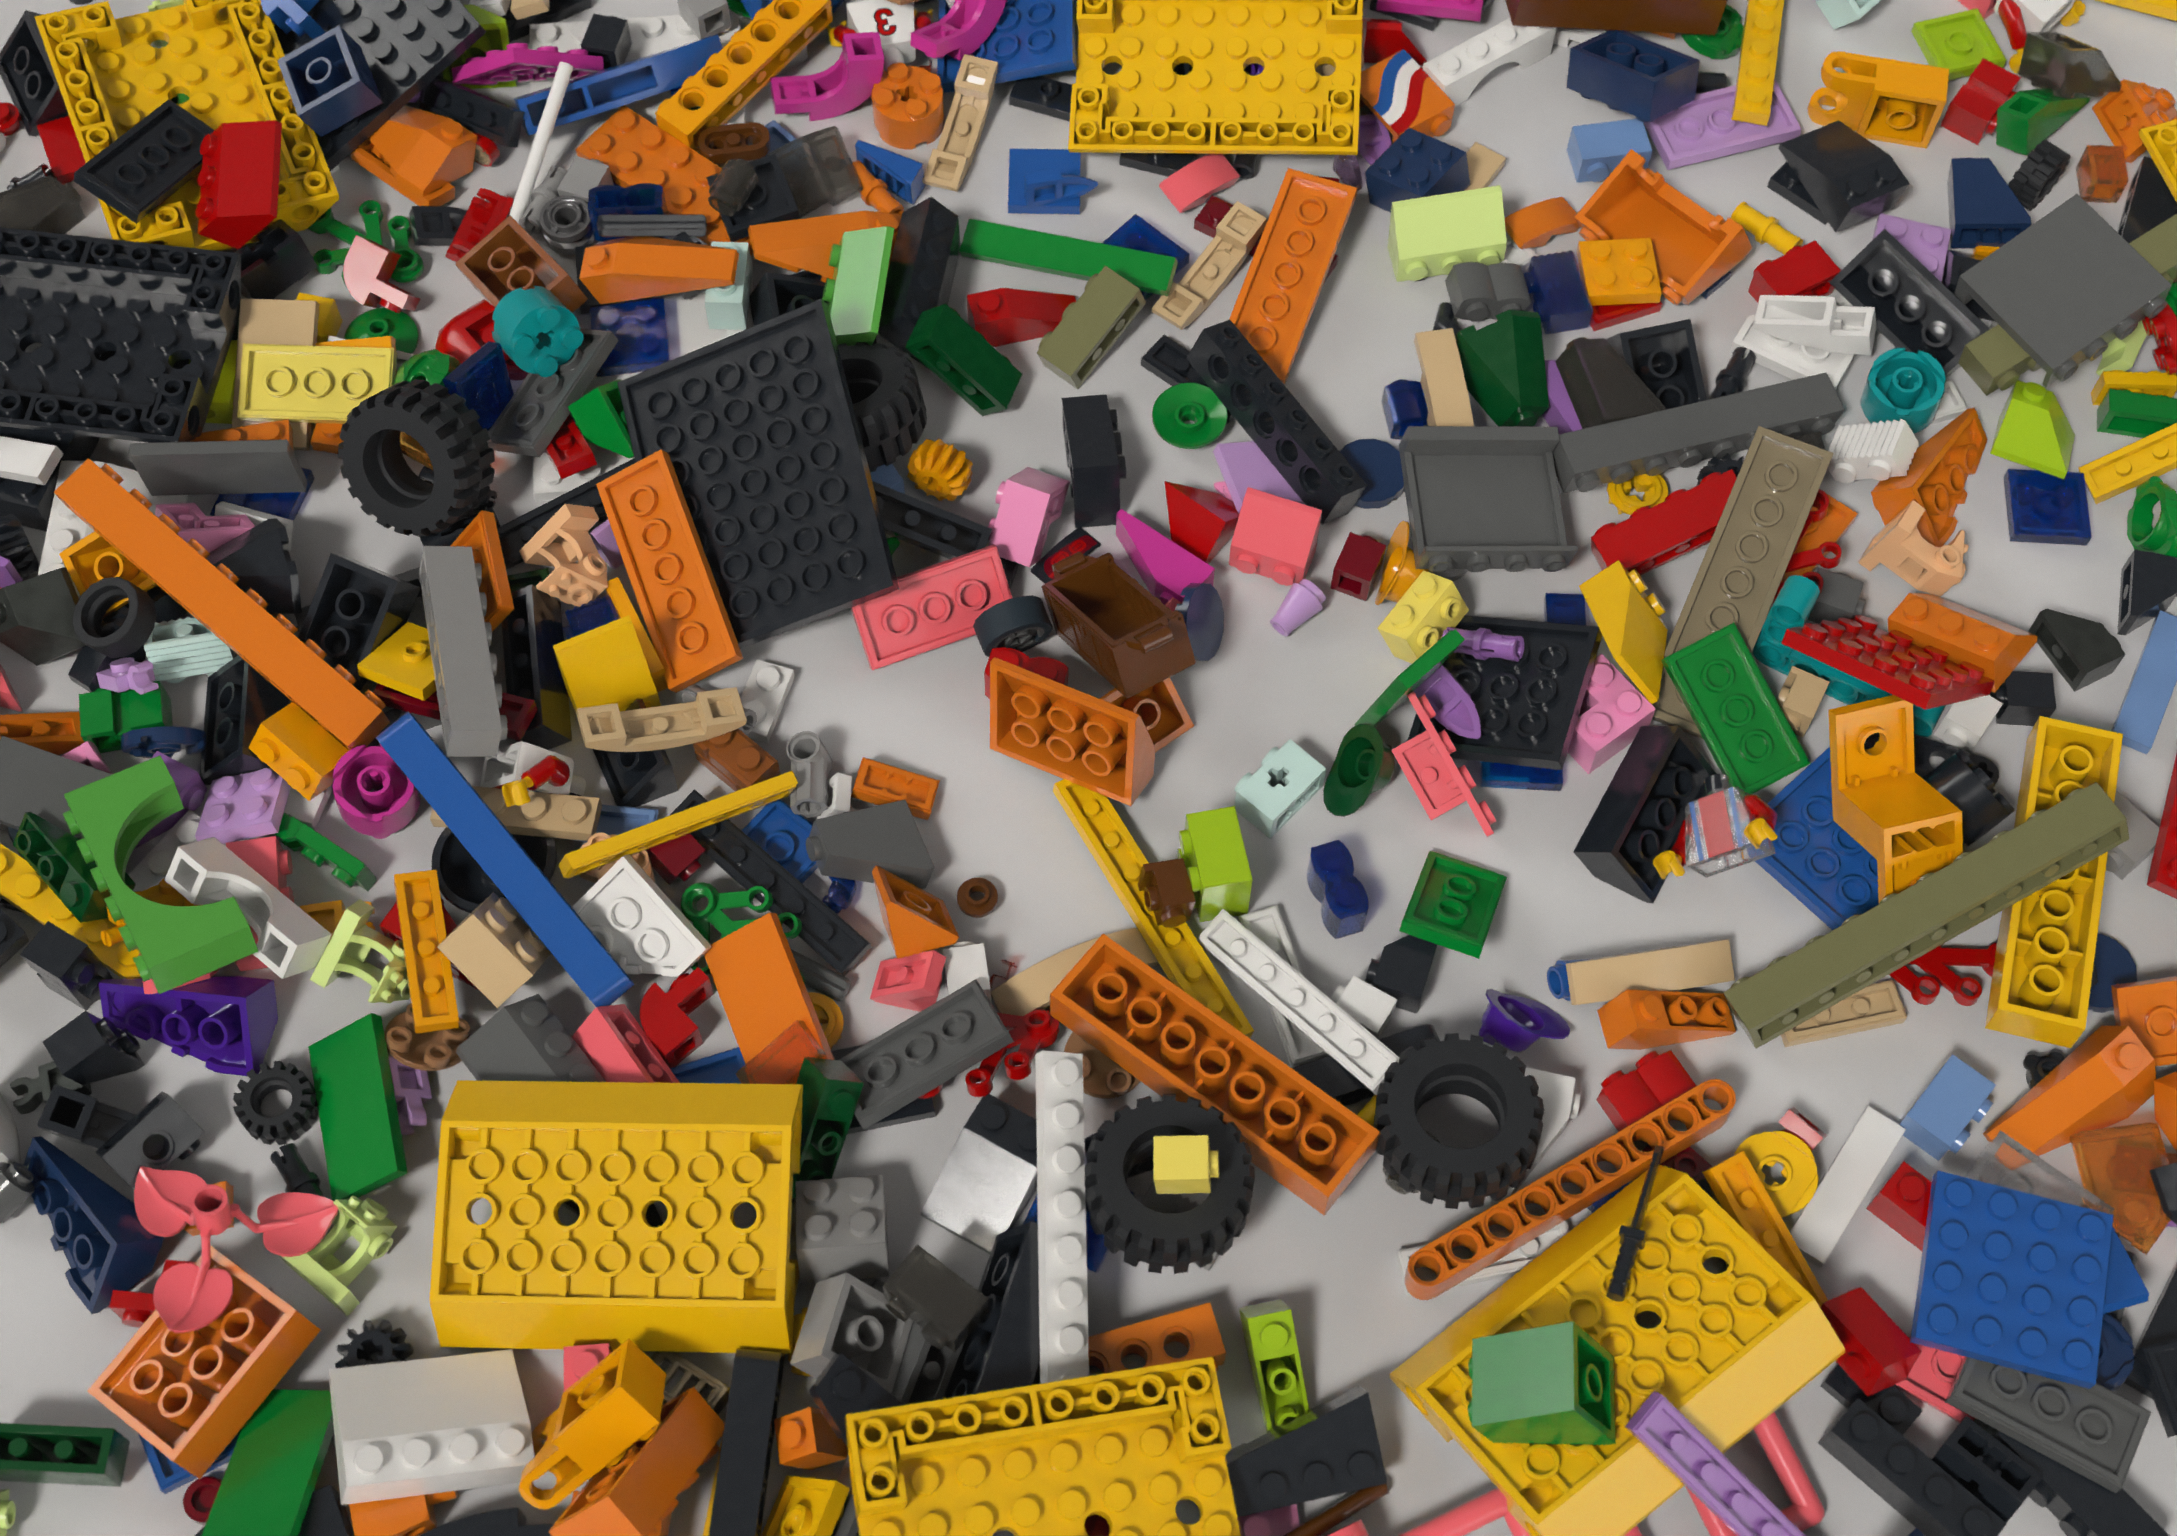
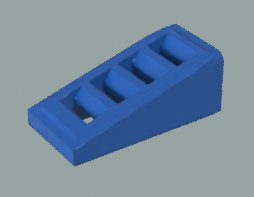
M858 140L855 144L857 161H861L876 179H882L888 185V189L914 205L925 187L922 181L924 178L923 164Z

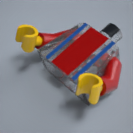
M1714 774L1708 776L1704 780L1707 796L1688 803L1685 807V820H1683L1675 844L1670 851L1658 854L1653 860V865L1661 879H1666L1667 874L1671 871L1676 877L1683 876L1685 874L1683 868L1685 864L1707 878L1776 854L1772 841L1778 838L1774 832L1777 813L1758 795L1748 794L1740 787H1730L1727 775Z

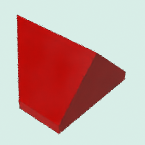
M1363 18L1362 52L1364 63H1379L1403 49L1418 65L1423 66L1424 63L1428 62L1404 34L1400 21L1397 19Z
M1165 481L1171 541L1209 564L1234 535L1240 513L1237 512L1233 502L1219 493Z

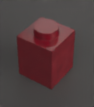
M1350 532L1333 569L1330 588L1367 601L1382 568L1386 545L1378 542L1373 537L1367 535L1360 536Z
M689 833L646 849L653 869L671 885L679 877L683 882L687 881L702 867L698 860L705 852V849Z

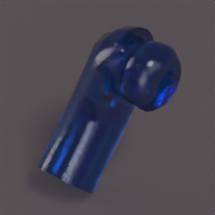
M828 876L832 883L828 890V895L823 897L822 902L836 914H839L842 909L845 910L851 905L857 890V884L855 880Z

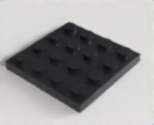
M1465 615L1455 628L1470 631L1485 628L1490 629L1492 633L1500 635L1522 636L1524 639V653L1522 658L1516 662L1494 657L1480 660L1475 659L1473 655L1453 652L1441 665L1446 667L1470 694L1481 724V737L1479 739H1472L1457 735L1446 729L1434 717L1430 719L1437 733L1445 730L1457 751L1450 754L1451 758L1562 770L1603 636L1599 627ZM1417 713L1408 740L1426 731Z

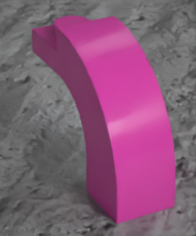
M956 0L950 11L942 19L911 32L910 46L925 52V55L931 58H941L947 54L960 61L963 59L964 54L971 55L988 38L995 28L1007 0Z
M879 32L843 34L841 56L833 66L825 71L803 76L770 77V89L775 114L808 112L809 121L811 122L842 115L862 104L872 95L873 85L880 83L883 75L884 55Z

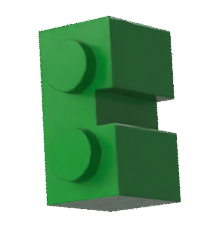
M154 681V683H158L159 688L142 695L132 689H129L127 692L117 693L102 688L96 689L95 692L79 694L80 732L84 742H93L100 753L121 750V736L125 732L141 728L173 726L171 698L162 683Z

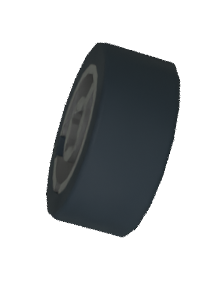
M1033 595L1020 596L998 603L984 611L975 620L973 625L981 648L987 657L990 656L993 648L1006 647L1021 652L1029 650L1044 641L1053 630L1042 599Z

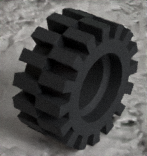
M2043 140L2041 144L2039 143L2035 147L2034 151L2029 153L2028 158L2021 163V167L2015 172L2014 178L2008 184L2023 207L2031 211L2037 207L2038 203L2044 200L2045 195L2049 194L2053 185L2058 182L2060 175L2064 173L2071 156L2048 140Z
M274 1061V1068H270L267 1062L259 1064L262 1072L256 1075L254 1070L251 1069L246 1073L250 1078L249 1082L240 1080L237 1085L241 1093H234L233 1100L237 1104V1106L233 1107L235 1114L249 1134L256 1140L260 1138L264 1144L271 1145L272 1139L278 1145L286 1144L285 1137L290 1136L295 1141L300 1138L297 1131L302 1128L307 1133L311 1128L308 1119L316 1120L318 1115L314 1108L317 1106L315 1088L302 1070L299 1071L291 1063H288L287 1067H285L282 1061ZM278 1089L287 1090L291 1093V1105L284 1113L275 1117L262 1114L261 1102L269 1093Z

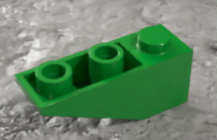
M2062 87L2018 91L1997 109L1996 145L2027 156L2039 143L2041 144L2043 140L2048 138L2090 101V97Z

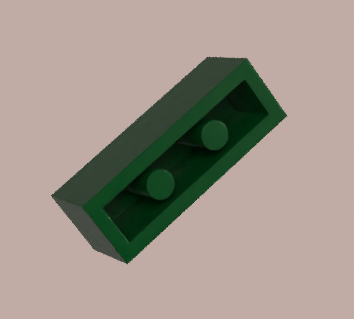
M947 304L923 311L905 346L981 416L1007 409L1023 375L1011 364L1006 356L1000 354L986 341L981 333L975 331L960 317L956 310L950 308Z
M0 1423V1481L121 1487L130 1441L114 1428Z

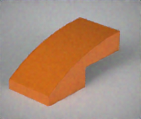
M1564 197L1552 198L1532 204L1505 217L1506 232L1520 249L1545 246L1552 235L1577 232L1580 226L1574 218L1577 213Z

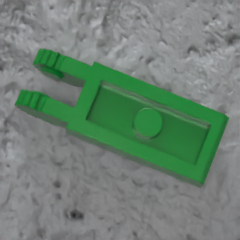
M283 814L279 831L274 834L280 838L279 840L294 852L301 851L300 854L319 868L323 863H326L334 869L331 874L345 886L352 888L356 883L366 891L371 889L377 881L376 876L363 862L290 814Z

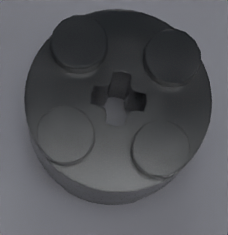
M1959 749L1923 777V779L1962 811L1963 842L1970 846L2012 814L2015 809L2000 792L1993 796L1996 792L1993 788L1995 787L1993 781L1980 767L1972 772L1976 765L1962 749Z

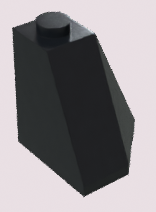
M277 518L267 519L210 552L207 560L215 567L222 563L239 578L236 585L245 593L250 588L258 593L269 604L265 608L269 614L302 613L295 561H291L289 551L287 549L283 550L282 545L288 544L289 538L286 527Z

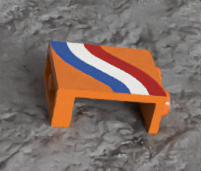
M1404 49L1361 72L1360 108L1366 105L1393 134L1392 144L1408 128L1432 138L1443 135L1451 128L1455 108L1454 102Z

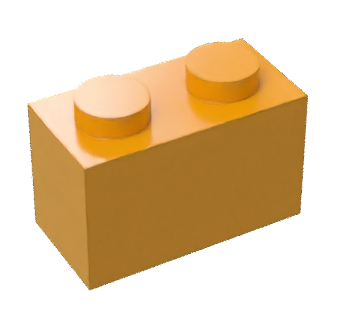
M291 702L263 721L248 747L262 762L272 768L308 801L332 785L334 768L340 758L349 751L294 702Z

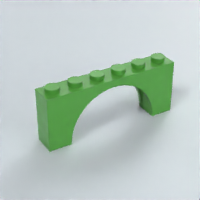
M161 755L64 794L70 809L62 813L72 836L81 833L83 839L76 841L85 863L89 864L94 861L97 866L91 869L90 872L100 893L106 890L110 892L111 896L105 898L104 901L114 922L123 919L125 926L118 929L128 951L137 949L140 954L133 958V961L143 982L152 979L158 993L161 994L258 952L250 926L234 896L222 901L199 906H171L145 899L125 884L126 866L139 841L159 822L184 809L175 782Z

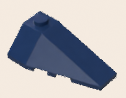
M42 1136L33 1137L23 1164L34 1177L31 1181L35 1188V1191L31 1194L38 1213L49 1216L54 1235L50 1239L54 1250H63L71 1267L65 1273L70 1287L91 1314L100 1313L110 1304L113 1290L127 1291L152 1271L164 1237L153 1235L143 1228L138 1220L135 1204Z

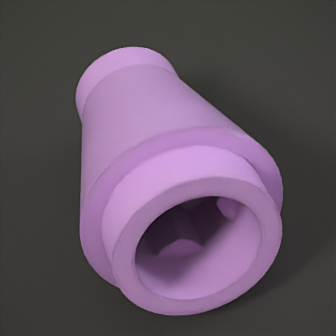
M1302 579L1299 583H1293L1276 615L1270 620V624L1277 632L1287 637L1294 629L1323 609L1322 603L1326 600L1324 593L1307 579Z

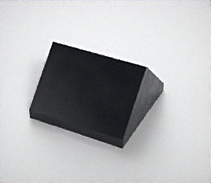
M636 699L625 711L646 708L643 699ZM593 749L617 806L638 807L678 791L673 768L665 749L642 752H612Z

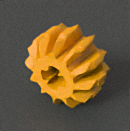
M939 438L935 442L925 439L921 445H918L916 450H913L909 458L907 477L915 482L916 489L925 491L927 496H935L938 501H942L945 498L955 501L958 496L962 495L964 490H967L971 482L973 463L965 458L966 452L958 451L954 448V444H945Z

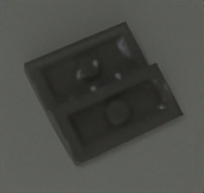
M836 126L800 137L766 155L769 156L776 153L797 205L800 218L827 202L835 206L864 189L839 129Z

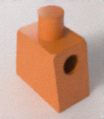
M458 1490L349 1504L355 1536H420L437 1528L434 1505L458 1498Z

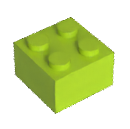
M1235 806L1186 814L1185 830L1179 831L1181 848L1177 849L1178 859H1184L1196 900L1193 909H1197L1199 922L1213 920L1222 909L1233 917L1248 914L1253 879Z

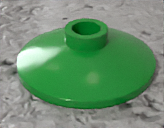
M376 308L356 317L347 327L344 339L392 336L395 338L397 351L413 354L418 346L419 333L415 322L406 313L401 311L399 314L387 308Z
M1181 383L1166 389L1156 399L1152 409V422L1158 435L1167 443L1179 448L1196 449L1207 446L1220 437L1226 427L1227 409L1209 387L1197 383ZM1188 420H1191V421H1193V422H1195V423H1194V424H1186V423H1184V422H1185V421H1188Z

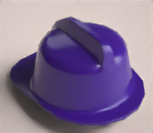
M1493 989L1486 990V997L1489 1003L1482 1015V1026L1479 1030V1036L1484 1037V1042L1490 1045H1494L1497 1042L1505 1048L1519 1053L1528 1049L1541 1037L1565 1039L1570 1035V1028L1567 1022L1548 1006L1525 997L1508 995Z

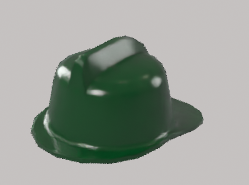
M1358 724L1352 727L1343 737L1323 789L1324 804L1327 810L1334 816L1345 817L1355 813L1364 805L1370 794L1384 788L1393 776L1395 759L1391 751L1392 747L1383 742L1378 729L1372 725Z

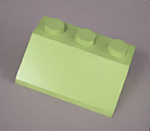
M1500 185L1392 202L1387 248L1396 282L1406 280L1417 281L1425 277L1448 275L1453 265L1459 263L1478 262L1488 266L1504 261L1507 239Z

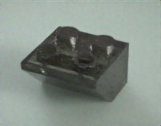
M2059 32L2027 33L2018 75L2032 80V86L2052 89V94L2061 98H2074L2075 93H2082L2091 97H2103L2104 92L2120 91L2122 84L2101 50Z

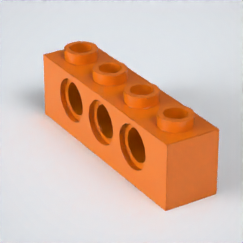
M1210 1302L1088 1337L1089 1366L1099 1368L1103 1374L1129 1370L1124 1367L1121 1360L1124 1356L1132 1353L1140 1355L1145 1360L1146 1364L1144 1367L1213 1357L1216 1372L1219 1371L1218 1366L1224 1364L1226 1350ZM1177 1341L1186 1346L1188 1353L1181 1358H1173L1165 1352L1164 1347L1170 1342Z

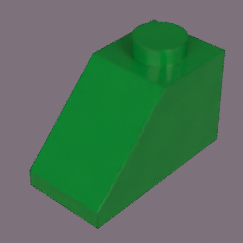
M621 379L596 387L568 406L577 427L582 432L586 441L627 458L634 457L617 384Z

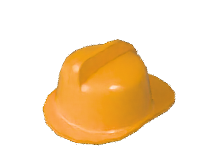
M1404 520L1398 524L1389 541L1383 564L1381 585L1375 598L1376 605L1382 603L1384 599L1398 603L1422 571L1429 572L1428 569H1416L1414 552L1408 546L1409 524Z

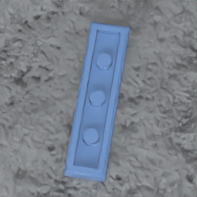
M2161 610L2155 617L2111 730L2112 732L2123 734V745L2146 755L2152 748L2177 682V617Z

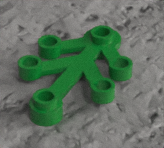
M367 200L359 207L362 221L365 223L366 236L334 219L331 207L308 229L316 234L329 233L349 245L352 244L355 236L358 235L369 238L383 246L380 222L384 215L377 201ZM370 211H376L373 214H367ZM394 216L388 221V229L391 237L394 239V252L401 256L391 278L396 282L408 283L416 280L422 274L424 264L421 256L410 249L409 237L412 234L409 220L404 216ZM400 226H403V227H404V228L401 229V230H395L397 227H400ZM350 248L333 251L322 249L317 251L313 256L317 264L316 270L325 275L333 273L338 265L344 264ZM324 260H330L328 263L321 264ZM342 271L341 276H342L343 282H344V284H345L344 277H343V271Z
M699 882L689 886L684 891L680 905L683 915L693 922V926L710 944V923L721 933L722 939L756 920L733 921L722 910L749 907L757 913H763L771 908L773 896L762 886H753L748 891L719 893L711 884ZM758 893H764V902L759 906H754V896ZM703 897H707L708 906L706 909L698 911V901ZM789 912L778 915L781 925L788 919L794 921L793 929L785 933L787 939L796 938L802 930L800 919ZM698 961L691 967L693 970L698 967ZM708 965L705 968H700L706 975L711 974ZM800 972V974H801V976H802V979H803V981H804V984H805V978H804L803 974Z

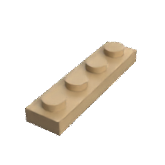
M472 786L511 834L588 841L597 831L602 809L600 798L528 791L531 802L519 806L506 807L502 789ZM432 808L430 820L433 827L449 828Z

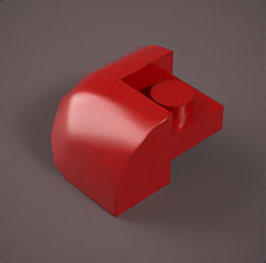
M484 299L453 317L439 330L435 349L441 353L458 359L463 371L471 375L475 390L493 380L492 369L510 359L493 339L492 331L494 332L495 322L492 320L495 307Z

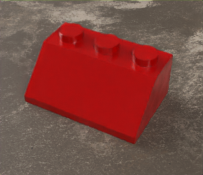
M270 120L222 123L214 132L207 134L203 138L200 146L203 162L198 176V185L201 186L200 200L196 207V217L199 218L198 234L239 250L277 217L282 136L281 122Z

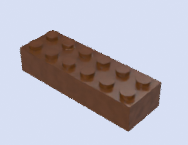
M1728 0L1505 1L1513 26L1715 35Z

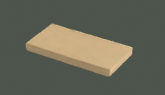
M241 299L232 428L267 423V421H241L237 417L243 344L316 346L319 304L317 301ZM290 422L293 429V450L310 451L311 423Z

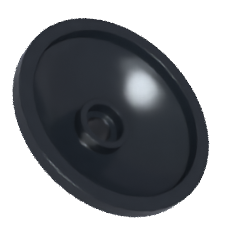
M446 827L435 844L431 862L432 870L437 869L439 889L445 899L460 910L471 913L493 892L499 898H506L453 832ZM512 834L546 877L551 880L557 863V848L554 838Z

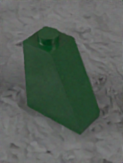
M1509 309L1495 315L1497 322L1479 330H1476L1474 325L1460 330L1455 335V340L1462 363L1467 391L1498 427H1533L1537 423L1538 418L1549 408L1542 327L1539 313Z

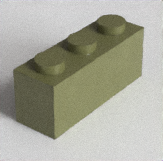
M1105 265L1099 274H1094L1088 280L1085 292L1077 302L1071 303L1065 309L1062 321L1055 330L1048 332L1042 338L1039 350L1036 353L1043 365L1070 385L1079 389L1146 304L1140 289Z

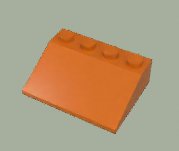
M994 657L990 661V749L1132 806L1154 776L1155 746L1141 716Z
M211 1245L209 1269L227 1271L231 1275L233 1282V1296L222 1315L200 1329L175 1333L168 1330L155 1309L87 1390V1392L171 1461L201 1479L321 1331V1329ZM202 1255L194 1263L198 1267L201 1266Z

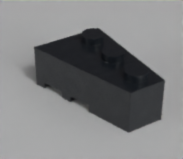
M1107 394L1062 398L1063 434L1067 467L1070 469L1072 482L1070 484L1071 498H1074L1075 528L1116 525V513L1120 510V479H1126L1125 456H1118L1122 455L1121 434L1118 432L1116 409H1109Z

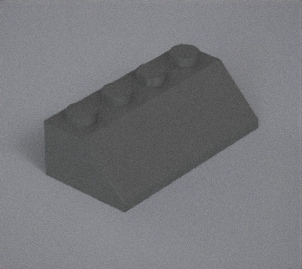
M539 994L503 1007L460 1044L456 1050L458 1056L477 1081L606 1082Z

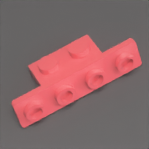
M1414 691L1409 693L1407 697L1426 731L1393 748L1391 751L1430 820L1467 801L1486 836L1494 834L1490 825L1495 823L1496 819L1485 800L1477 804L1470 789L1477 785L1466 766L1463 765L1457 768L1450 754L1457 750L1447 732L1443 730L1437 733L1430 719L1435 717L1436 713L1426 695L1424 694L1417 698Z

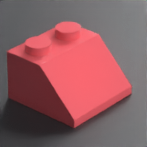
M1248 487L1231 542L1229 565L1236 567L1239 571L1246 574L1255 573L1271 578L1281 585L1288 586L1293 585V583H1299L1302 579L1306 578L1316 552L1322 510Z

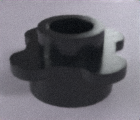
M2051 1052L2048 1056L2038 1057L2035 1054H2029L2025 1057L2023 1066L2027 1069L2026 1081L2030 1090L2046 1076L2043 1073L2044 1070L2051 1072L2065 1059L2063 1055L2058 1052Z

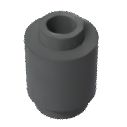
M13 1162L12 1164L0 1163V1223H4L35 1191L34 1185L31 1182L34 1179L32 1173L18 1162Z

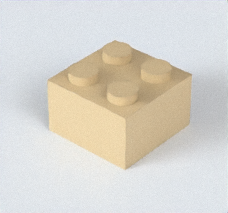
M493 892L458 924L437 948L498 1008L536 973L551 952L534 931L518 917L519 913L506 898H499Z

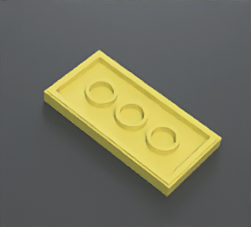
M243 344L237 417L241 421L273 422L289 419L290 422L345 424L348 414L353 408L359 406L360 402L394 385L397 351L394 348Z

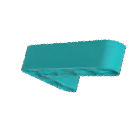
M1800 575L1789 576L1763 624L1752 651L1754 657L1762 664L1787 676L1792 666H1795L1829 681L1830 683L1824 694L1847 705L1891 696L1892 694L1781 644L1787 628L1804 626L1820 595L1818 586L1812 580ZM1913 704L1914 734L1929 737L1946 705L1925 710Z

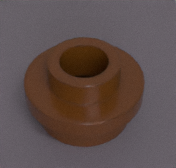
M972 878L965 881L959 887L957 903L964 914L973 918H982L989 915L996 908L998 893L990 881L984 878ZM974 892H982L985 895L981 900H973L970 897Z

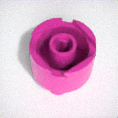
M379 744L380 746H357L345 753L336 764L333 772V794L339 812L347 825L364 835L372 836L376 839H384L403 829L411 822L421 802L420 792L381 744Z

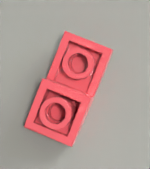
M1207 154L1167 177L1160 183L1159 187L1179 213L1204 204L1211 194L1233 186L1240 178V175L1223 154Z

